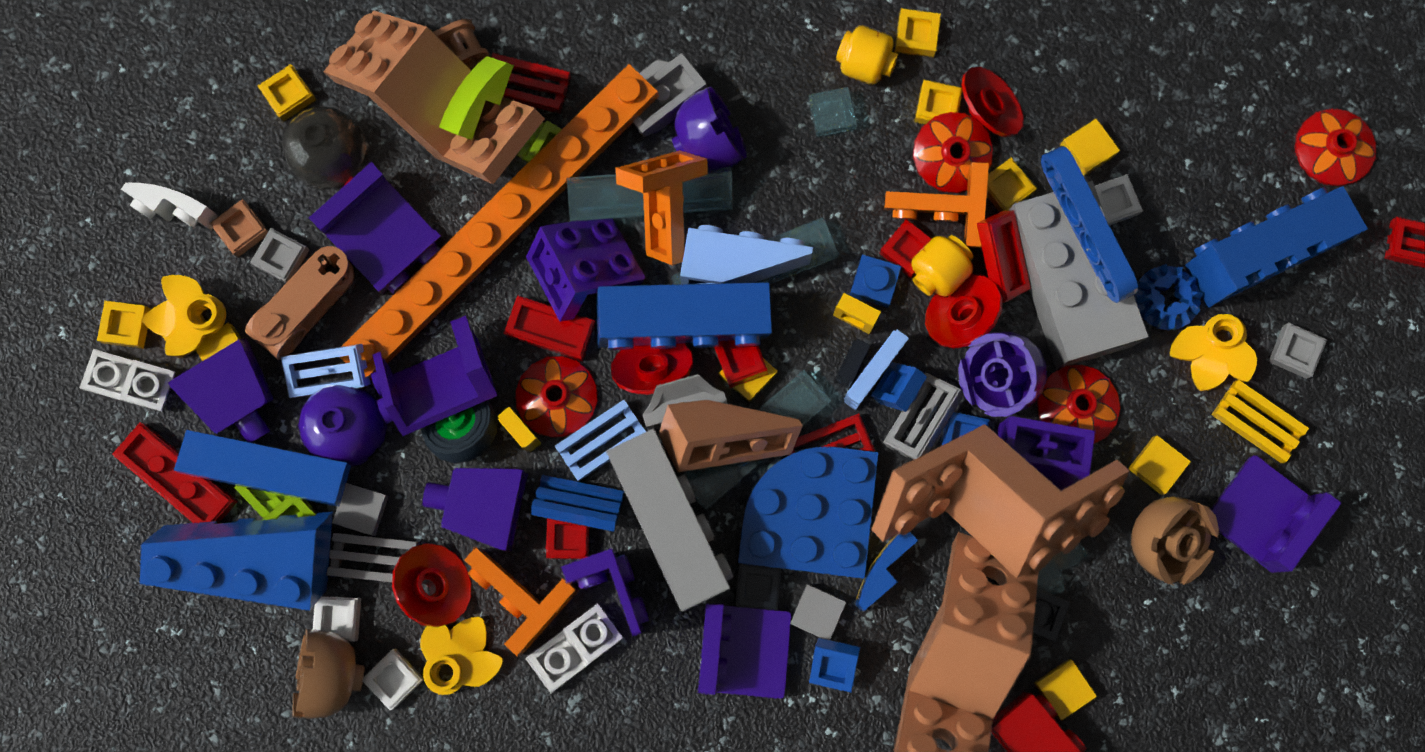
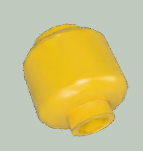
M861 25L854 29L853 32L846 31L839 46L836 61L841 63V71L845 76L868 85H874L880 81L882 75L891 76L899 54L892 52L893 39L890 35Z
M950 235L948 238L936 236L913 257L912 268L916 276L912 280L928 296H931L933 293L943 297L950 296L972 275L973 265L971 260L973 259V254L960 239L953 235Z

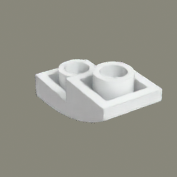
M125 183L121 190L134 198L130 206L149 219L158 214L170 222L176 216L192 228L199 222L209 230H212L213 227L209 223L219 217L199 201L166 187L145 183Z
M93 349L80 389L162 412L171 388L168 382L174 379L176 372Z
M596 604L565 627L559 634L527 656L526 660L548 691L552 693L622 640L623 637L599 604Z

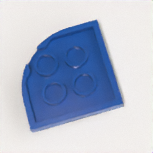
M814 447L793 453L773 465L758 481L748 499L742 524L738 563L865 579L878 452L839 447Z

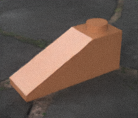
M700 400L667 405L658 435L677 472L791 455L803 425L799 419L711 400Z

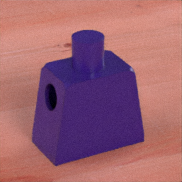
M246 338L238 339L168 382L177 395L216 434L235 424L246 442L252 443L270 431L257 410L271 402L273 396L251 345Z
M454 468L450 486L432 482L426 484L422 505L423 507L444 511L441 522L442 528L500 550L512 552L528 474L520 469Z

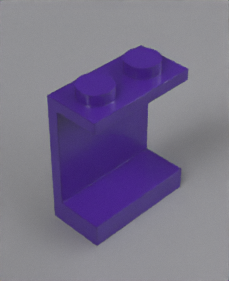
M372 162L309 217L316 227L338 249L343 251L348 260L382 295L388 290L392 294L396 293L411 278L407 273L419 262L424 266L440 250L438 245L443 241L441 235L425 222L385 179L384 175Z
M466 315L450 322L458 347L393 374L382 353L377 352L373 354L376 372L371 373V378L378 394L383 397L377 400L379 410L387 424L394 422L402 436L498 396L481 344Z

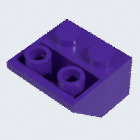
M1009 416L999 424L998 436L1060 491L1089 476L1095 431Z

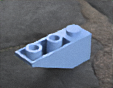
M700 225L698 229L688 228L680 273L681 285L753 283L809 265L813 247L805 246V242L795 238H782L780 242L764 240L763 235L750 231H742L739 235L723 233L721 228L712 225Z

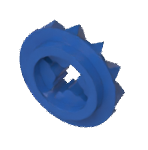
M1165 264L1150 269L1141 277L1138 282V292L1135 294V301L1140 315L1147 323L1159 329L1175 330L1189 324L1201 310L1199 308L1200 299L1203 293L1198 289L1196 277H1191L1187 274L1183 267H1172ZM1175 284L1174 296L1181 303L1173 302L1163 311L1165 297L1158 290L1166 291Z

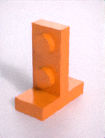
M679 150L616 168L617 185L643 193L647 256L672 266L683 262L685 234L682 182L708 175L707 158Z
M972 162L970 164L967 196L886 191L884 210L893 211L892 218L917 219V212L934 213L933 220L958 222L959 215H966L964 244L968 248H981L977 223L985 220L989 163Z
M475 547L464 559L472 567L468 574L474 581L486 590L492 585L504 596L499 601L500 604L513 616L519 618L524 614L527 617L504 644L516 656L523 655L579 592L573 584H567L566 579L562 578L546 598L540 602L483 549Z

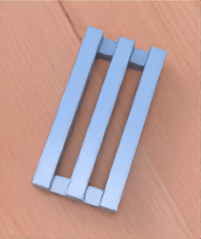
M898 329L891 333L846 393L844 402L854 410L858 408L909 339Z
M363 344L281 357L289 398L312 395L323 387L337 384L353 388L370 385L369 376L365 377L364 374L367 363L366 360L361 359L360 354L364 352ZM349 355L350 362L294 371L293 364ZM349 371L353 373V379L299 387L296 380Z
M622 400L555 445V448L579 482L608 463L610 459L607 453L604 452L582 468H579L577 465L578 461L630 426L633 427L635 432L613 447L646 431L625 400ZM622 413L624 414L625 419L573 454L569 453L568 450Z

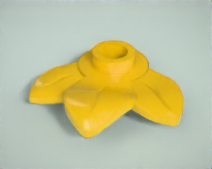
M182 275L164 276L161 278V284L167 301L151 309L141 320L154 333L167 337L165 343L166 355H188L199 347L205 336L212 335L222 328L226 320V309L218 298L205 294L196 280ZM210 309L212 312L211 318L207 322H201V313Z
M1230 314L1216 315L1209 319L1205 326L1185 328L1175 338L1170 348L1169 355L1171 357L1192 362L1190 367L1191 376L1199 391H1208L1218 387L1226 380L1229 374L1238 380L1249 382L1257 366L1256 353L1245 342L1247 330L1244 323L1236 316ZM1220 330H1226L1231 333L1232 339L1221 341L1216 333Z
M482 617L465 619L456 624L451 630L446 625L438 628L425 627L420 640V648L427 660L423 670V678L425 684L432 692L448 695L458 691L463 685L479 687L489 682L501 669L503 658L495 653L484 650L487 642V630ZM444 664L451 666L453 669V676L449 681H444L439 676V669Z

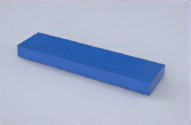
M186 430L174 471L339 507L351 465L346 462Z

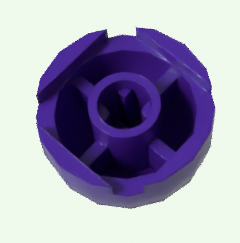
M707 87L704 90H700L683 102L676 114L674 124L677 136L672 138V142L676 151L681 150L707 158L708 171H721L739 164L740 161L747 158V152L738 127L736 126L733 129L728 118L731 115L730 111L714 88Z
M993 332L973 340L968 346L970 348L966 352L965 358L960 360L958 367L959 384L965 398L971 405L976 404L981 410L986 411L985 414L991 417H1007L1029 408L1042 394L1047 380L1046 362L1040 349L1029 338L1014 332Z
M338 384L323 387L311 395L301 409L298 423L301 440L312 456L346 462L351 467L361 465L369 460L368 457L374 454L375 450L379 449L383 444L387 429V423L373 395L362 388Z

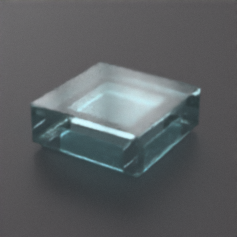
M848 87L809 95L808 102L816 137L856 129L857 123Z

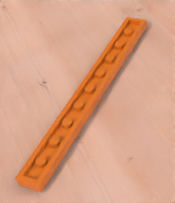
M630 64L593 98L341 346L363 344L364 352L360 354L361 359L366 360L367 368L364 369L365 377L369 376L371 381V373L376 372L373 354L381 352L388 364L659 97L658 91ZM349 355L340 357L345 363L350 362Z

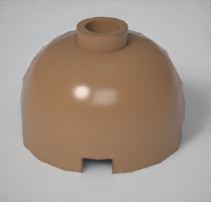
M1172 496L1154 500L1142 510L1132 529L1131 547L1136 560L1145 571L1167 584L1174 585V582H1179L1184 585L1192 582L1203 573L1215 552L1208 547L1211 542V535L1218 538L1219 527L1216 515L1209 507L1185 498Z
M306 629V635L303 636L295 678L297 679V691L300 692L293 694L292 715L296 718H325L338 713L346 706L352 691L361 690L364 665H356L353 647L348 640L339 634L324 630Z

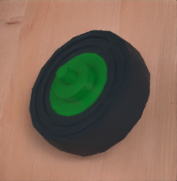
M486 400L421 428V433L426 446L439 459L450 463L468 462L480 456L492 444L497 433L498 419L493 406Z

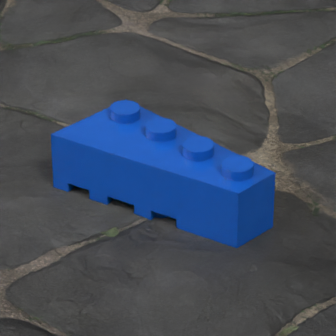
M1344 186L1327 192L1325 187H1322L1301 199L1303 204L1291 209L1289 204L1284 205L1265 216L1267 218L1266 221L1257 225L1251 221L1230 232L1231 236L1221 241H1218L1216 238L1194 249L1196 257L1185 264V267L1191 277H1196V284L1199 291L1203 293L1202 298L1207 307L1216 305L1366 231L1368 228Z
M769 282L598 287L596 297L598 348L628 350L633 349L634 346L651 345L653 349L675 348L676 344L693 343V347L707 348L719 346L718 341L735 340V346L761 345L760 339H766L772 333Z
M333 512L317 513L315 516L306 517L285 515L280 516L278 519L257 521L255 518L239 519L237 522L220 524L217 521L164 525L141 544L140 584L310 611L327 591V569L329 567Z

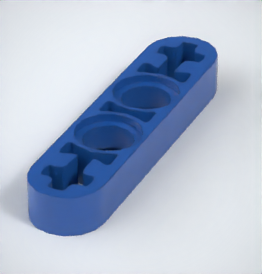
M1061 146L1042 155L1041 165L1043 172L1096 276L1099 277L1108 293L1107 296L1114 303H1118L1137 294L1138 283L1071 152L1066 147Z

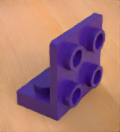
M611 216L540 226L526 255L560 322L574 319L586 296L597 293L598 287L635 286L642 284L645 279L642 270Z
M1254 455L1247 459L1212 506L1211 511L1216 515L1220 534L1268 571L1276 573L1290 572L1295 568L1341 502L1328 492L1309 496L1258 456Z
M611 548L561 566L567 584H579L580 589L584 588V590L607 582L606 573L611 572L632 635L635 636L645 632L642 623L649 621V617L642 597L633 598L628 583L634 581L635 577L627 556H619L618 552Z
M706 604L698 693L712 695L726 693L783 698L785 695L791 614L786 611Z

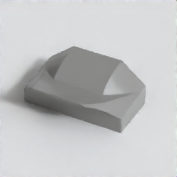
M682 53L672 61L656 60L639 73L658 91L659 97L633 121V125L643 137L658 132L675 120L677 111L686 99L694 93L707 88L706 82Z
M698 374L657 385L652 400L643 413L646 429L649 431L653 428L654 430L661 428L667 405L700 400H711L727 404L725 393L711 386Z

